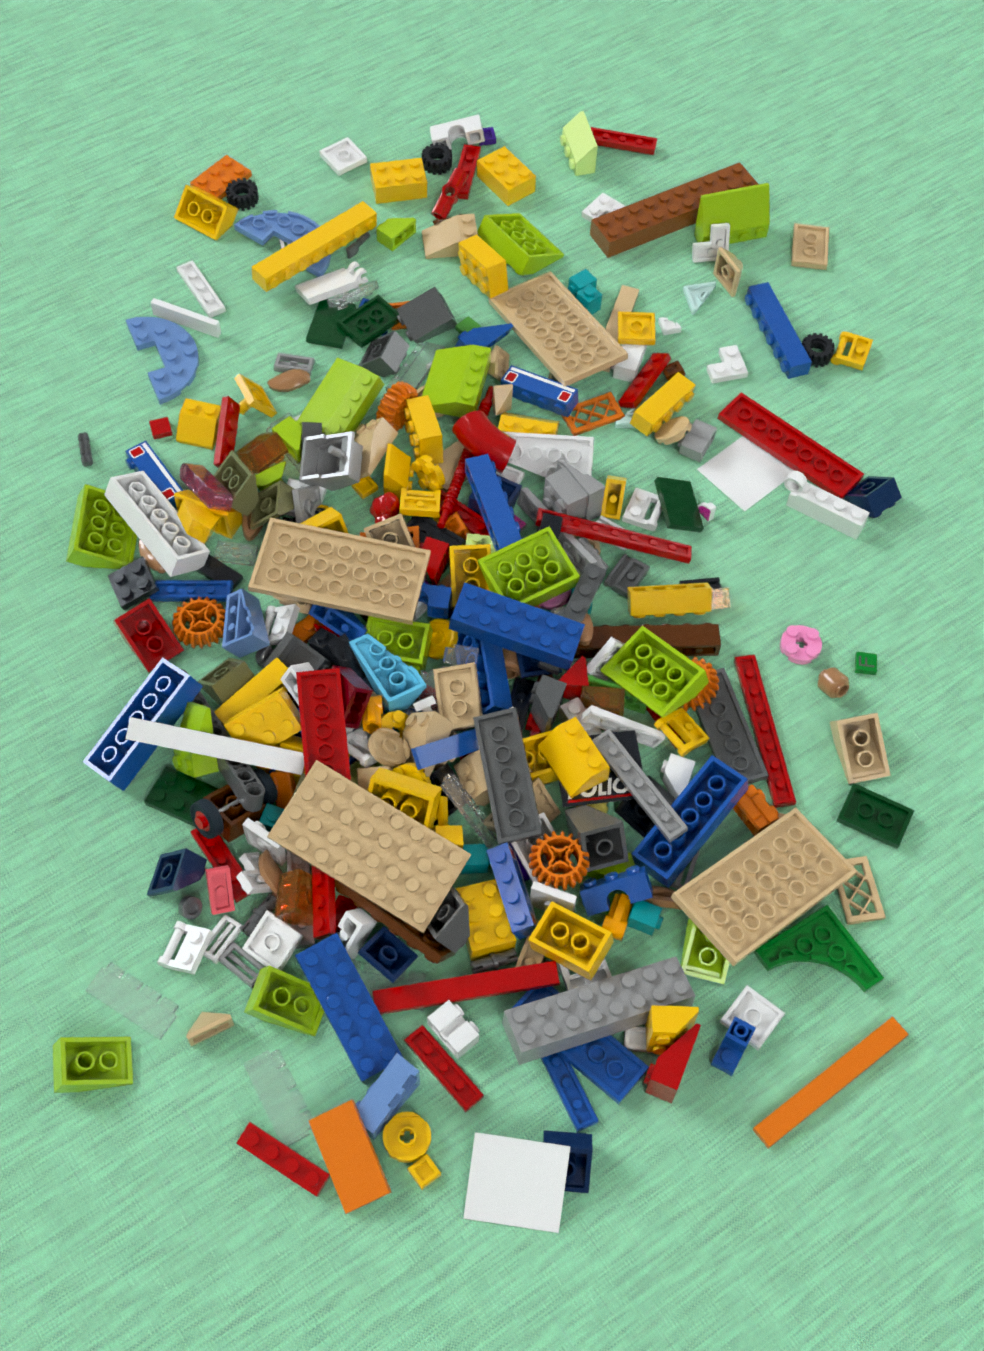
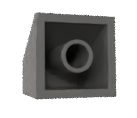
M435 286L397 308L399 322L402 326L405 324L408 331H406L409 340H414L417 344L449 331L458 324L442 294Z
M587 805L565 810L568 834H573V840L578 838V845H581V851L589 852V859L588 857H583L590 862L589 868H586L588 872L629 861L624 824L621 819Z

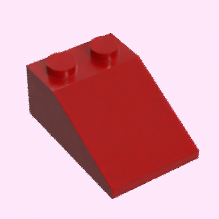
M150 598L113 621V624L148 673L156 667L162 657L168 661L184 651Z
M696 1023L658 1057L656 1064H650L643 1082L647 1085L645 1093L672 1104L700 1030V1024Z

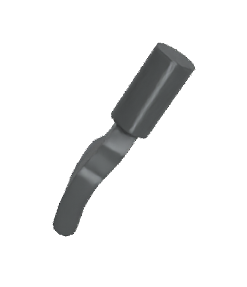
M369 232L361 235L356 242H353L346 248L349 259L358 253L359 247L370 237Z

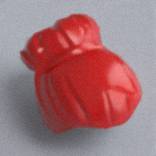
M386 492L374 498L370 507V513L375 518V524L398 515L400 500L392 492Z

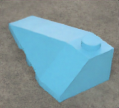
M368 633L349 642L373 690L377 695H382V705L387 713L408 709L427 687L414 667L406 665L399 656H394L386 650L383 644Z

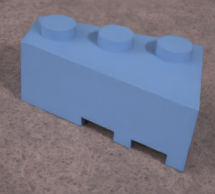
M244 589L228 594L222 648L241 658L269 646L270 643L259 599Z
M396 1053L376 1082L370 1086L363 1100L356 1103L366 1131L373 1140L420 1085L419 1070L398 1053Z

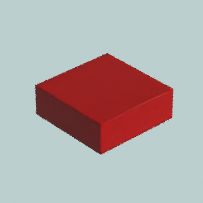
M168 417L149 421L154 440L172 436Z

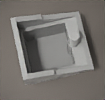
M355 432L305 437L299 481L309 486L319 485L331 491L360 482L363 446L354 441Z
M562 459L557 460L556 472L545 478L542 503L550 511L591 521L601 516L605 486L589 474L584 475Z

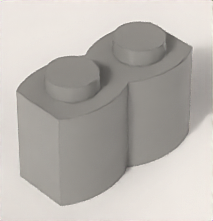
M696 419L693 424L691 423L690 432L687 430L686 436L679 441L678 447H680L679 454L701 462L715 438L717 428Z

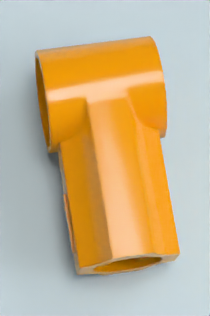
M382 695L371 696L362 718L363 731L369 734H373L377 729L382 728Z
M623 893L615 894L609 914H606L602 928L612 932L613 939L619 941L623 939L628 924L627 919L632 907L628 895Z

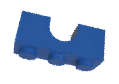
M423 583L419 601L427 605L428 617L448 619L452 600V587Z
M639 865L631 866L622 873L610 872L604 876L605 878L598 880L596 878L587 879L580 885L579 890L587 916L608 911L610 909L608 895L614 890L624 891L628 895L631 904L653 898V888L645 866L639 867Z

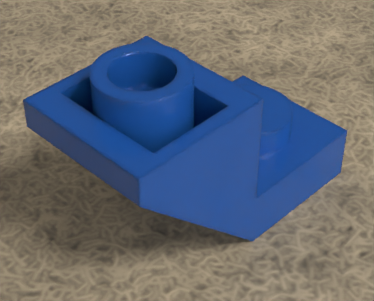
M735 1016L711 1065L732 1076L756 1027Z

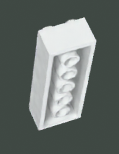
M144 471L110 477L104 494L105 497L170 577L198 570L205 565L210 553L209 549L204 543L186 533L177 515L178 512Z

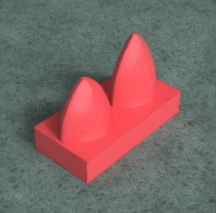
M229 866L205 869L212 915L235 911Z

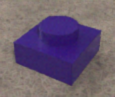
M493 127L483 128L485 142L479 143V146L496 144Z

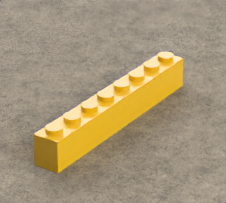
M364 201L360 202L253 265L252 280L265 292L276 288L282 282L289 280L292 276L304 271L309 266L319 262L339 248L346 246L349 242L359 238L369 230L374 229L377 226V213Z

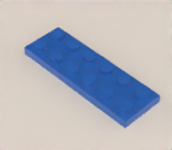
M337 933L295 955L361 1082L385 1069L396 1053L402 1056Z
M553 987L528 990L512 1008L559 994V992ZM611 1035L558 1052L561 1057H564L574 1068L618 1105L649 1068V1066Z

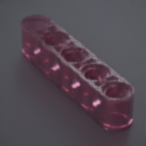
M189 463L181 465V480L207 508L230 511L233 504L232 494L203 465Z

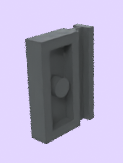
M624 554L605 579L604 586H609L612 588L611 590L628 598L627 587H638L649 572L650 566L635 558L631 559L627 554Z

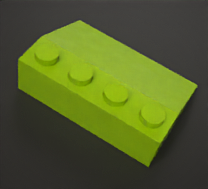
M769 183L701 195L694 232L697 242H710L711 224L729 223L730 225L729 244L767 237L770 225Z
M520 213L484 215L477 230L482 240L506 260V264L510 265L521 276L534 274L564 256V253Z
M466 345L436 350L422 396L429 395L435 413L461 418L469 412L477 411L491 363V348Z
M336 358L298 418V421L301 424L302 422L322 423V434L324 435L355 432L385 384L378 375L369 370Z
M85 484L80 491L76 503L66 562L87 568L121 569L133 562L137 535L105 497L106 490Z
M550 526L477 561L491 592L534 607L576 587L580 578Z
M641 626L600 669L601 673L662 718L695 698L709 683L706 671L644 626Z

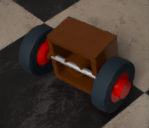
M259 768L253 770L265 788L262 808L257 812L245 810L228 784L193 803L190 807V814L197 830L208 839L221 835L228 843L245 834L242 824L247 818L253 822L260 821L266 804L272 805L277 801V788L269 774Z

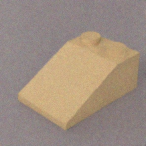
M455 215L422 230L425 258L457 257L459 251L458 243L476 234L478 235L475 215Z
M383 417L377 420L372 419L367 424H361L355 430L354 441L363 446L360 479L373 473L387 452V444H392L398 435V432Z
M398 514L363 528L367 538L415 547L403 514Z
M436 711L411 713L406 719L402 740L405 739L410 748V756L405 763H415L411 749L449 737L454 724ZM435 765L423 768L426 777L429 776L430 778Z
M878 713L830 721L833 741L848 784L891 776Z
M480 750L467 755L454 765L468 803L486 806L490 803Z

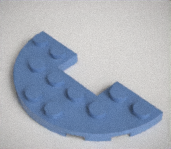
M277 210L263 211V214L256 216L251 214L234 224L236 231L262 246L273 236L291 244L319 227L316 222L304 215L288 211V214L277 213ZM331 254L305 270L317 277L324 275L329 266Z
M134 317L127 319L126 324L137 351L156 346L164 368L148 372L149 380L159 404L161 405L176 398L186 386L191 385L196 377L199 355L195 341L184 328L166 319L156 317Z

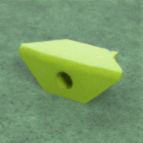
M286 461L255 475L257 488L260 491L279 481H283L282 477Z

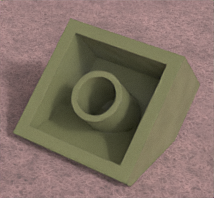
M279 481L258 493L259 501L256 508L252 511L250 528L254 530L269 523L270 518L276 519L294 510L292 495L294 488L283 481Z
M228 658L197 682L203 686L202 689L218 705H222L255 676L245 661Z

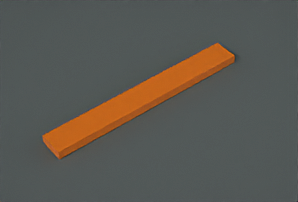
M892 1016L752 1130L769 1149L909 1034Z

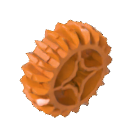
M398 381L396 384H393L391 388H388L383 399L380 400L381 403L376 412V420L383 417L396 431L402 429L403 425H405L404 422H407L403 408H406V399L418 397L417 390L407 382Z
M198 596L197 600L190 598L189 603L183 601V607H177V613H174V620H172L173 631L180 642L183 641L185 646L191 644L193 649L197 645L203 649L204 645L211 647L212 642L218 644V638H223L226 611L221 603L217 604L215 599L210 601L208 596L204 600ZM212 616L216 618V622L214 624L211 622ZM187 621L190 622L189 629L185 628V623Z
M696 656L691 661L706 671L709 683L695 698L681 706L686 712L689 707L693 711H696V706L704 709L703 703L711 704L710 697L716 698L715 691L719 690V678L716 669L712 667L710 662L706 663L703 658L698 661Z
M553 831L551 837L545 833L543 840L538 838L536 845L531 847L532 853L529 854V860L531 861L529 862V868L533 869V877L538 876L537 882L542 883L545 881L546 886L554 885L553 888L558 889V886H562V889L565 891L567 890V885L574 888L576 882L581 883L583 880L582 876L587 875L588 870L586 868H589L590 862L583 857L585 856L589 859V852L581 851V845H578L579 840L578 838L573 840L572 833L568 837L565 836L564 831L560 835H556V832ZM543 854L547 856L549 861L547 868L541 862ZM571 854H573L577 860V866L575 868L572 866V862L569 860Z

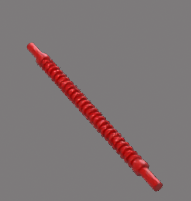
M493 386L488 387L485 398L481 400L478 409L484 412L486 416H488L492 407ZM463 448L441 507L442 513L437 527L440 529L445 528L448 517L453 513L455 503L460 494L464 478L466 477L465 459L473 457L465 448Z

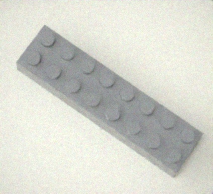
M675 956L505 1010L502 1025L518 1064L521 1065L646 1024L651 1005L692 1007L695 994Z

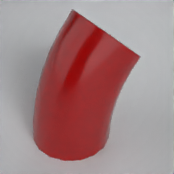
M480 410L472 411L456 421L452 429L458 441L474 457L488 454L490 460L495 463L496 472L502 474L511 457L516 439L498 429L487 418L485 413Z

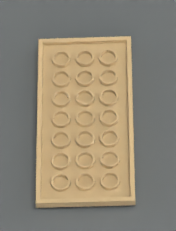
M551 271L509 288L508 291L491 299L488 297L489 304L507 324L512 323L514 326L512 330L564 387L628 359L626 350Z
M270 518L248 590L412 625L431 550Z
M316 760L267 836L268 839L421 933H424L471 856L467 851Z
M795 807L672 894L671 898L730 964L735 966L855 876L858 871Z

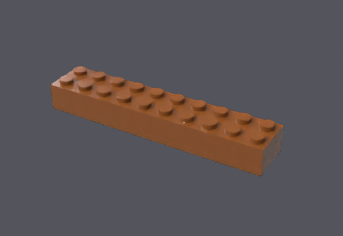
M739 162L591 220L590 236L606 257L609 258L695 224L701 195L758 185V183Z

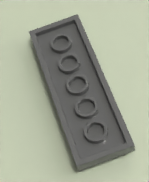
M725 668L717 669L719 690L715 691L716 698L710 697L711 704L703 703L704 709L696 706V713L703 731L709 737L708 744L712 754L746 777L748 784L766 780L769 775Z
M516 707L473 717L498 844L501 845L506 842L509 844L543 836Z

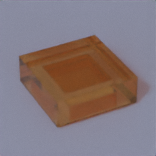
M729 587L712 588V609L731 608Z

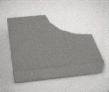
M319 485L292 490L296 523H301L313 517L317 507L321 505Z

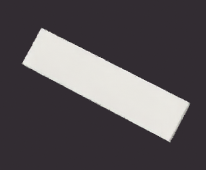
M193 260L176 267L177 272L208 317L212 318L226 312L225 306Z
M153 298L151 301L153 315L217 338L221 335L218 320Z
M593 705L581 714L580 721L603 730L610 729L612 733L635 730L637 742L652 748L658 746L666 737L662 731Z

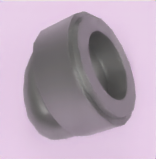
M270 645L258 650L256 653L257 664L262 668H265L263 666L274 651Z
M194 896L184 897L179 903V914L187 919L197 918L202 912V902Z

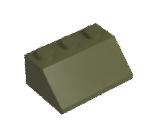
M231 450L209 482L228 506L248 517L259 501L256 477L240 457Z

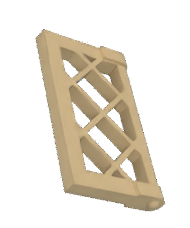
M867 856L846 859L853 867L862 865L864 875L859 872L855 874L862 879L858 887L849 882L844 883V885L855 891L850 899L846 897L843 885L837 888L847 925L885 919L886 916ZM864 881L867 882L871 896L859 889ZM856 893L868 900L864 908L852 901ZM870 901L874 904L876 913H870L865 910ZM849 905L856 908L861 913L859 915L852 916Z

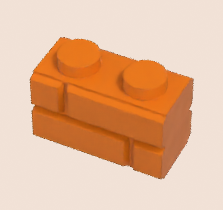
M751 784L733 807V810L755 836L777 821L779 813L774 806H770L766 802L762 790L756 789Z

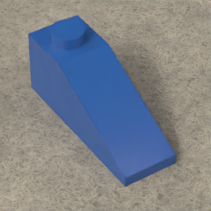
M510 323L473 328L469 332L464 331L457 337L459 340L455 347L478 345L490 348L508 335L514 326Z
M313 604L308 613L339 636L346 634L350 641L365 635L367 632L365 626L352 612Z

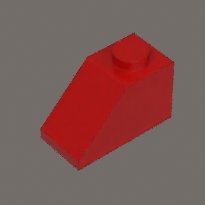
M426 536L424 543L422 542L419 548L431 550L427 573L432 584L437 586L449 559L450 545L449 543Z

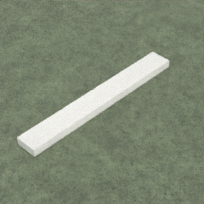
M130 717L126 734V739L299 775L303 773V752Z

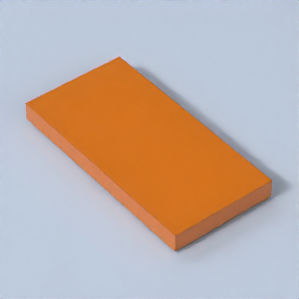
M354 1100L347 1101L308 1120L345 1214L392 1193Z

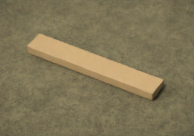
M622 285L606 326L608 333L617 342L618 311L632 312L639 295V289ZM611 367L604 369L602 371L610 372Z

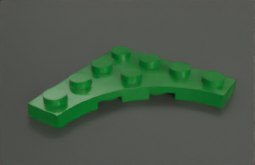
M828 905L762 945L754 952L767 971L792 962L819 963L843 973L854 981L864 993L884 979Z

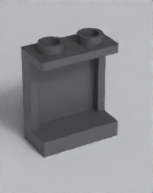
M287 631L263 666L266 667L275 658H278L287 668L291 665L309 662L314 670L330 669L332 662Z

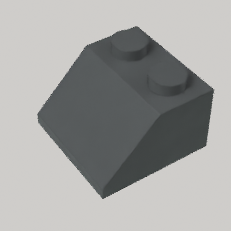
M396 331L388 333L371 341L358 366L381 377L394 375L399 371L400 364L407 356L406 352L410 345Z
M542 675L540 682H535L529 701L532 704L531 714L541 733L551 730L567 683L546 675Z
M452 886L427 928L435 940L456 953L466 944L470 936L468 905Z

